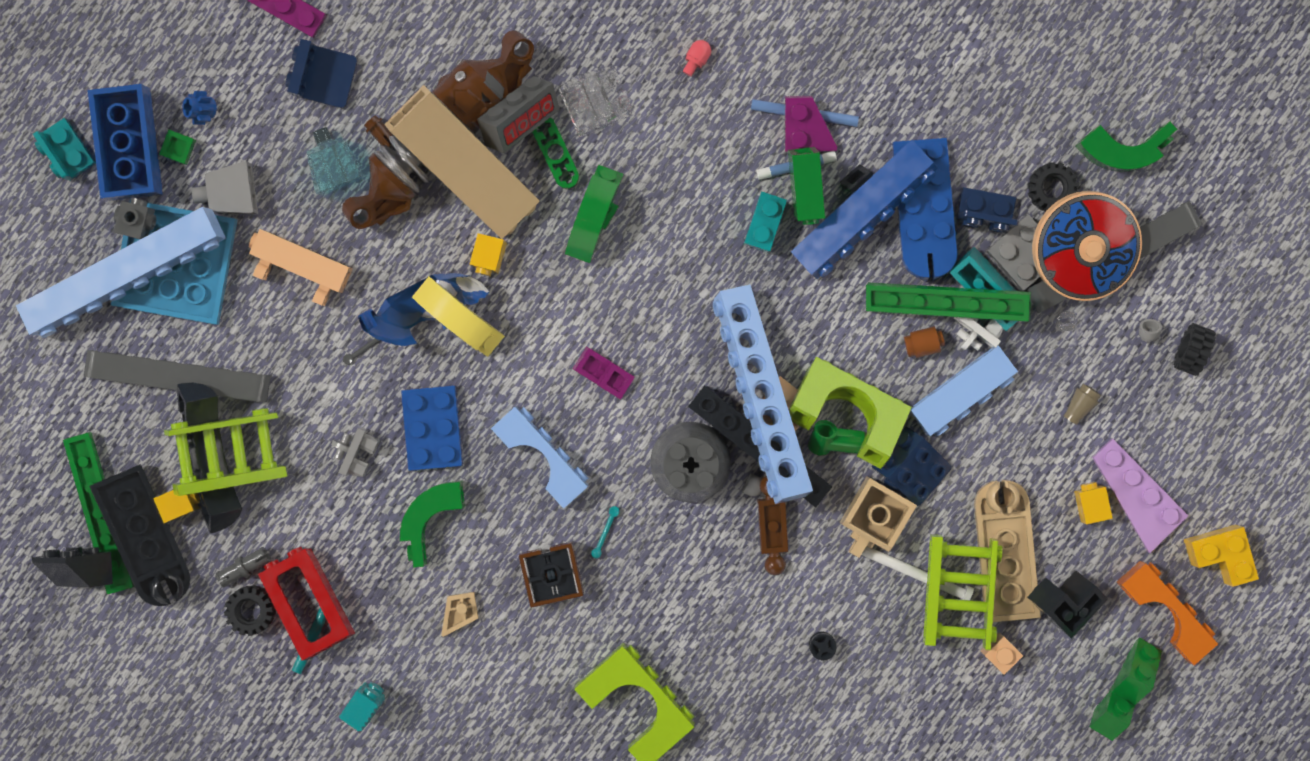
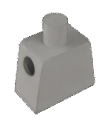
M247 161L205 174L206 186L192 188L194 203L208 202L209 209H212L214 213L258 214L252 164Z

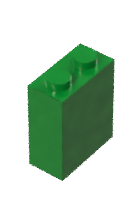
M815 147L788 150L793 214L797 221H802L804 225L817 224L819 219L825 218L820 152Z

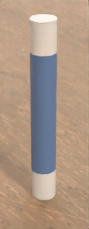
M835 151L820 154L821 165L837 161ZM789 162L756 170L758 180L790 173Z

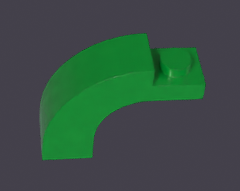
M1170 121L1161 126L1141 145L1126 146L1116 142L1099 125L1075 146L1089 161L1101 168L1117 172L1134 171L1153 164L1164 155L1157 147L1163 149L1174 139L1171 135L1177 128Z
M598 165L577 213L565 255L587 263L591 262L608 212L621 184L623 173Z
M463 480L445 482L433 486L420 494L408 507L401 523L400 542L411 541V545L407 546L408 561H413V568L427 565L425 529L431 517L441 511L463 509L465 507Z

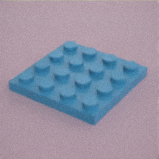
M148 203L147 207L155 209L154 215L157 217L156 225L149 235L193 211ZM215 215L226 239L219 242V247L209 252H204L203 250L195 255L196 258L186 264L179 263L171 267L172 271L160 277L156 275L148 279L149 283L147 285L125 291L126 295L121 299L111 301V306L219 325L238 219ZM123 235L121 250L140 239Z

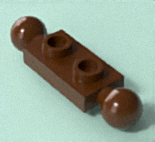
M765 476L760 482V490L766 495V498L757 499L761 554L769 553L764 563L765 570L770 575L778 576L786 568V562L780 556V553L788 552L786 503L775 504L774 499L768 494L766 486L768 479Z

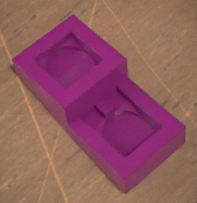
M587 346L572 368L620 400L635 378L632 374Z

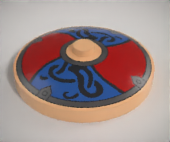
M1097 191L1076 192L1055 202L1040 219L1032 242L1034 264L1042 280L1052 290L1062 296L1079 301L1104 298L1121 288L1134 273L1142 250L1141 230L1132 211L1117 198Z

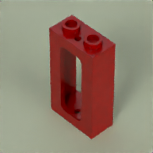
M300 546L288 552L287 559L281 562L277 559L264 566L265 571L259 573L258 576L303 661L309 660L353 636L355 632L312 549H303ZM296 566L301 569L331 627L329 634L315 642L308 641L278 582V577Z

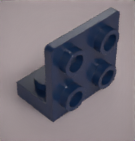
M963 187L956 220L963 221L962 225L966 227L978 228V226L988 225L989 231L1005 233V231H1010L1011 228L1018 226L1019 220L1012 219L1016 197Z

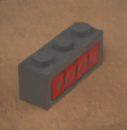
M533 76L478 118L485 146L505 153L559 111L560 108L552 82Z

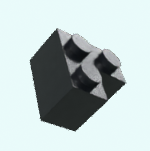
M1075 571L1067 578L1060 588L1045 577L1027 597L1056 627L1071 639L1108 600L1097 586L1078 571Z

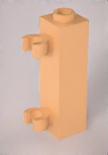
M259 229L258 233H254L249 242V248H251L249 254L260 258L253 276L261 280H267L272 264L320 284L312 302L322 306L326 305L331 290L343 293L353 270L351 267L262 229Z

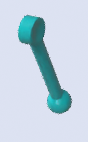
M617 506L610 507V516L596 548L591 551V555L595 559L601 557V548L614 518L620 512Z

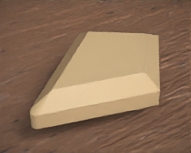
M475 592L447 596L441 634L443 637L479 618Z

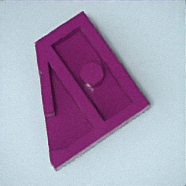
M785 96V152H788L790 149L815 147L818 151H837V145L813 97Z

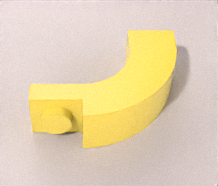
M429 276L412 296L417 303L445 327L487 357L505 337L500 331L476 315L445 287Z

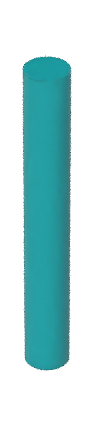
M321 608L307 635V639L310 642H315L318 639L326 621ZM298 654L292 671L302 674L308 660L302 661Z

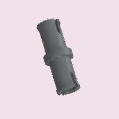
M261 547L244 558L239 557L235 559L234 564L216 572L217 580H223L220 582V585L226 587L241 577L246 578L252 574L253 570L271 562L269 553L264 554L267 550Z

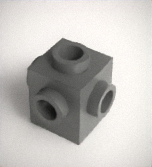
M131 198L130 203L121 201L120 206H117L114 213L116 224L113 233L137 239L148 236L156 225L155 209L147 207V201Z

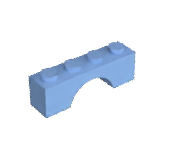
M515 406L491 429L508 448L527 445L538 449L544 454L550 466V479L546 490L564 509L589 486L586 482L589 478L579 467L574 469L567 462L571 459L561 447L556 449L549 442L553 438L543 427L537 429L531 422L534 417L525 407L519 409L518 406Z

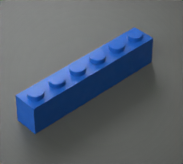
M911 140L790 252L816 279L820 276H827L834 269L833 264L840 258L848 257L853 252V246L857 242L870 237L874 232V227L880 221H887L901 202L906 203L914 196V190L917 187L930 182L936 174L937 166Z

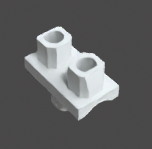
M953 318L970 331L968 334L961 328L957 332V335L963 339L960 345L963 350H966L969 345L977 351L981 348L983 344L975 339L976 336L991 348L993 346L997 347L1001 342L998 338L1003 328L995 319H991L983 328L977 323L979 318Z

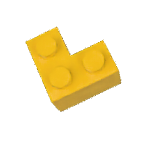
M1235 524L1184 539L1192 566L1202 568L1218 563L1224 583L1232 587L1259 580L1244 527Z

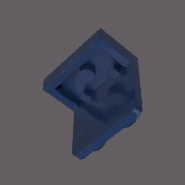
M300 39L299 45H295L292 54V60L295 61L293 71H289L286 77L285 86L288 87L287 92L295 97L338 108L346 107L358 62L357 58L353 55L319 47L311 41Z
M907 426L901 432L891 457L881 469L874 465L871 466L917 506L924 502L951 470V465L922 436Z

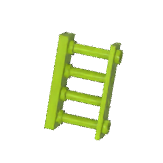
M268 408L252 410V416L191 426H188L187 421L172 423L171 429L164 430V435H175L182 474V477L179 478L180 483L172 484L174 495L182 496L287 477L286 466L277 465V461L273 459L267 420L278 418L277 413H269ZM257 422L263 463L260 464L261 468L254 470L247 466L241 424ZM230 426L236 468H234V473L224 475L223 470L220 471L214 429ZM203 431L209 468L207 478L196 479V475H193L186 433Z
M930 534L923 631L924 645L936 646V639H941V636L983 639L982 646L985 650H991V643H996L997 627L992 626L997 562L1002 560V546L998 545V540L990 538L989 547L948 545L947 542L943 541L942 535ZM947 555L988 558L987 574L946 572L945 569L941 568L942 558H946ZM945 582L987 585L986 601L944 599V596L939 595L940 585H945ZM943 609L985 612L984 628L943 626L942 623L937 622L938 612H943Z

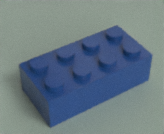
M143 84L88 90L100 198L114 201L163 195L150 88Z

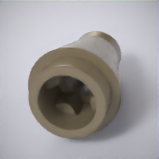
M1083 383L1080 388H1076L1064 417L1077 425L1083 417L1100 403L1098 400L1101 395Z

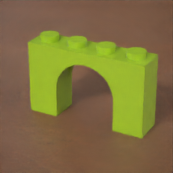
M815 357L788 409L792 422L809 431L818 418L825 402L833 399H842L853 403L862 411L867 421V434L857 457L881 469L891 457L912 407L903 403L900 399L893 398L880 391L877 387L859 380L853 374L846 373L833 366L830 362Z
M622 643L575 685L574 690L591 709L618 687L636 685L647 690L656 702L657 714L653 723L628 745V751L637 761H657L694 728L692 719L695 716L685 705L680 707L674 699L677 696L668 685L664 687L660 685L656 680L659 676L650 665L644 667L638 660L641 658L639 652L632 645L627 647Z

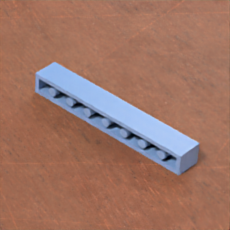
M201 207L16 305L17 310L29 335H39L42 338L48 337L57 332V327L63 324L65 326L80 320V315L100 310L103 307L102 304L106 301H116L126 295L125 291L147 285L149 283L148 279L156 275L160 277L172 271L171 267L179 263L186 264L196 258L195 255L201 251L209 252L219 247V242L226 239L213 210Z

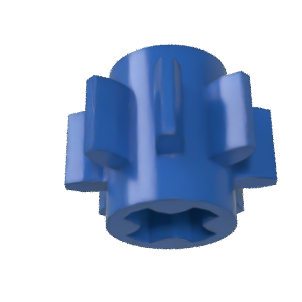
M194 91L193 94H188V97L184 99L182 109L184 116L187 119H192L193 125H205L206 122H211V118L215 117L217 105L212 97H207V91Z

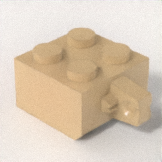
M866 476L840 521L842 525L853 531L850 537L855 540L849 549V553L860 558L866 546L872 549L874 544L889 552L917 505Z

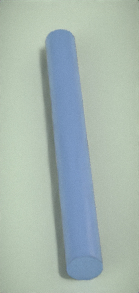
M752 99L751 110L785 115V104ZM819 110L825 122L854 127L858 125L859 116Z

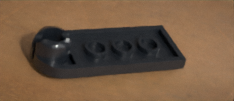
M139 464L90 485L89 488L140 598L154 606L170 605L171 602L160 583L165 580L174 601L177 602L181 599L189 588L190 573L168 523H164L153 499L156 496L142 465Z

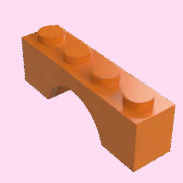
M1139 561L1116 583L1133 602L1139 605L1148 602H1160L1168 607L1175 623L1170 643L1188 663L1196 665L1218 645L1213 639V636L1216 634L1206 623L1201 625L1196 620L1195 616L1198 615L1187 602L1183 605L1177 598L1179 592L1169 582L1166 585L1159 578L1161 572L1151 562L1147 565Z

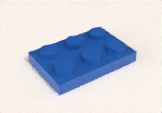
M456 385L401 390L408 471L463 466Z

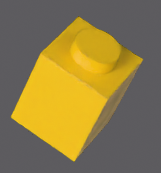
M480 233L477 234L469 264L476 268L475 273L491 277L492 272L499 274L507 245L506 241Z
M1090 482L1080 485L1081 490L1074 491L1081 523L1087 525L1113 519L1106 487L1097 486V482Z
M172 490L153 498L164 523L200 509L198 503H200L198 493L177 496L174 495Z

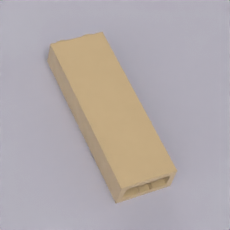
M424 85L384 124L403 145L501 239L511 234L516 229L517 224L525 216L530 215L540 202Z

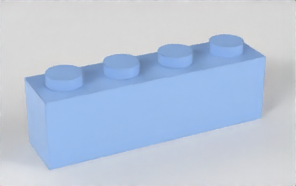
M993 346L913 405L910 413L926 435L931 436L934 434L937 437L949 428L947 424L954 418L959 421L971 412L969 407L978 402L981 405L993 396L991 391L1000 386L1002 389L1013 382L1015 379L1012 376L1018 371L999 346Z

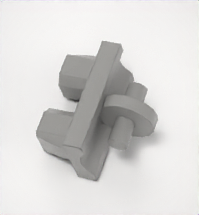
M363 427L358 428L351 445H348L352 437L350 434L344 433L341 441L333 439L331 445L338 448L334 458L342 460L344 453L347 452L338 473L345 476L350 474L360 477L365 476L370 463L358 459L359 452L362 449L374 454L380 442L377 438L368 434L369 430Z

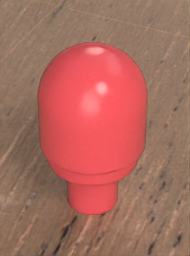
M697 40L691 45L685 58L688 63L682 72L692 77L697 67L702 68L711 55V46L708 42Z

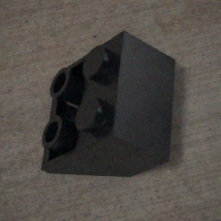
M82 546L67 547L64 551L59 549L43 551V556L32 557V563L56 586L91 588L113 584L111 552L100 551L99 547L83 548Z

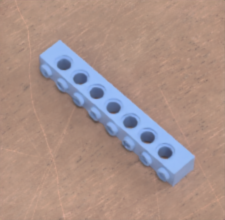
M751 285L720 291L714 298L713 311L716 317H719L722 325L720 327L721 337L724 342H727L729 349L728 361L730 366L735 369L737 375L735 380L736 388L743 395L745 402L743 404L744 414L751 422V438L754 445L758 446L760 452L759 465L761 470L766 472L768 494L774 499L775 504L806 497L813 489ZM732 313L740 315L742 322L735 321ZM739 339H746L750 344V348L743 347ZM747 364H753L757 368V373L750 372ZM755 389L763 391L765 399L758 398L755 394ZM763 415L770 416L773 425L766 424L763 420ZM772 440L779 443L781 451H775L771 447ZM779 466L787 469L788 478L780 475Z

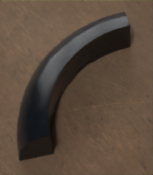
M194 382L177 384L178 411L182 413L183 422L187 421L188 426L219 421L218 395L213 389L204 384ZM215 428L214 434L220 471L223 470L224 475L230 474L222 445L220 428ZM203 431L186 433L193 475H196V479L207 478L209 468ZM234 486L199 492L202 503L200 510L210 534L226 529L240 516L242 506Z

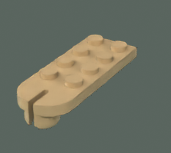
M996 480L988 482L978 490L975 496L974 511L978 547H989L990 538H995L998 540V545L1002 546V560L997 562L993 622L1041 618L1040 610L1027 598L1038 585L1029 497L1024 488L1010 480H1001L1004 504H999L998 490L1000 489V482ZM979 558L980 573L987 574L988 558ZM982 585L983 601H986L987 585Z

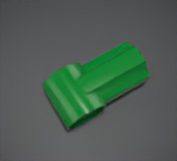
M820 420L815 423L807 446L812 453L819 456H825L830 451L858 454L865 439V433L859 430L837 428L830 421Z

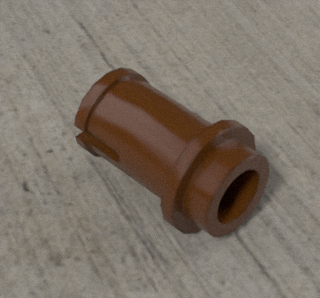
M373 116L364 124V127L367 129L365 132H370L381 146L386 145L390 147V144L384 137L389 140V136L394 135L382 123V117Z

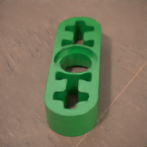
M550 117L545 121V124H551L548 131L551 137L556 134L558 139L550 140L543 146L541 141L547 139L543 132H537L540 126L532 132L556 183L561 188L571 189L577 185L579 173L554 120ZM552 145H559L563 148V156L558 160H553L548 156V149ZM566 159L570 162L569 164H564L569 173L574 172V176L571 177L572 182L569 184L566 181H560L559 178L563 176L560 167L556 170L553 168V165H559Z

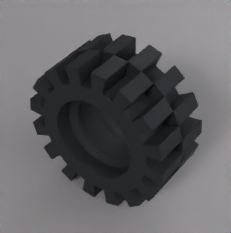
M1055 162L1045 164L1036 169L1030 176V182L1027 184V188H1029L1028 196L1031 197L1033 205H1037L1038 209L1042 211H1047L1061 198L1079 192L1077 191L1079 182H1076V173L1073 174L1069 166L1065 167L1063 163L1055 164ZM1055 177L1061 181L1063 191L1059 197L1050 198L1044 193L1043 184L1047 178Z
M1195 323L1189 325L1188 329L1184 332V337L1181 338V343L1175 354L1174 368L1198 376L1203 371V367L1206 366L1208 357L1210 358L1211 356L1210 352L1214 347L1213 343L1216 339L1214 337L1216 335L1214 330Z
M255 585L245 586L229 596V601L224 606L227 607L226 611H224V616L228 617L227 624H231L233 626L231 629L234 632L239 631L240 635L248 634V636H253L254 634H259L269 627L276 614V609H274L268 593L265 592L264 588H258ZM252 600L259 605L260 615L256 620H247L242 616L241 606L245 601Z

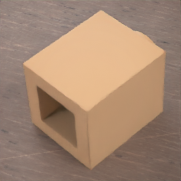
M1001 633L997 634L996 643H991V650H985L984 648L981 650L982 654L1003 675L1023 657Z

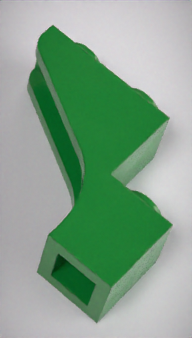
M1140 637L1136 640L1110 691L1094 709L1089 726L1091 729L1113 741L1130 726L1135 705L1153 690L1162 655L1160 649Z

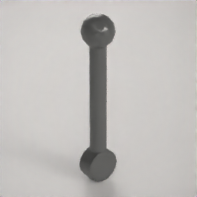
M373 339L351 355H344L343 362L346 365L352 364L354 358L381 340Z

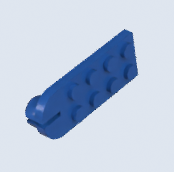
M947 138L913 140L935 163L938 169L935 171L936 174L930 182L925 185L921 184L914 190L915 194L906 203L901 202L897 206L902 262L911 275L926 282L929 279L927 255L930 254L933 261L932 281L945 276L953 268L957 259ZM911 140L893 142V157Z

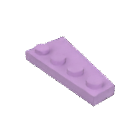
M1110 439L1092 457L1148 553H1151L1188 517L1173 499L1114 439Z

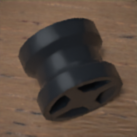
M816 632L809 640V649L818 660H828L836 653V642L828 632Z

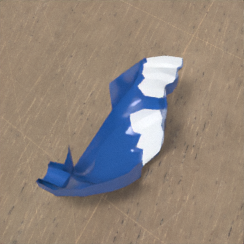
M449 273L429 276L445 287L464 305L476 304L480 298H485L489 293L482 282L472 278L470 275ZM427 278L386 298L377 314L372 309H369L358 315L362 329L375 339L393 345L408 346L417 344L410 329L422 321L436 320L435 317L412 298Z

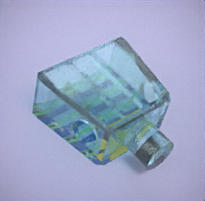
M327 127L312 133L317 147L307 151V158L316 194L322 196L368 177L344 138L340 137L332 140Z

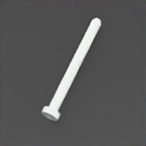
M867 546L861 554L927 584L926 571L873 548L870 549ZM945 582V585H940V590L961 598L960 600H970L974 588L968 585L965 589Z

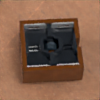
M572 541L550 546V551L542 552V548L519 554L530 608L584 595Z

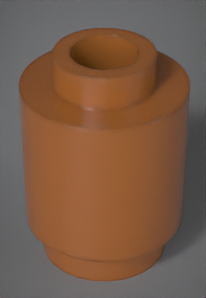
M935 326L909 332L910 335L904 336L908 357L915 356L920 358L940 353L941 347L945 346L942 331H936Z

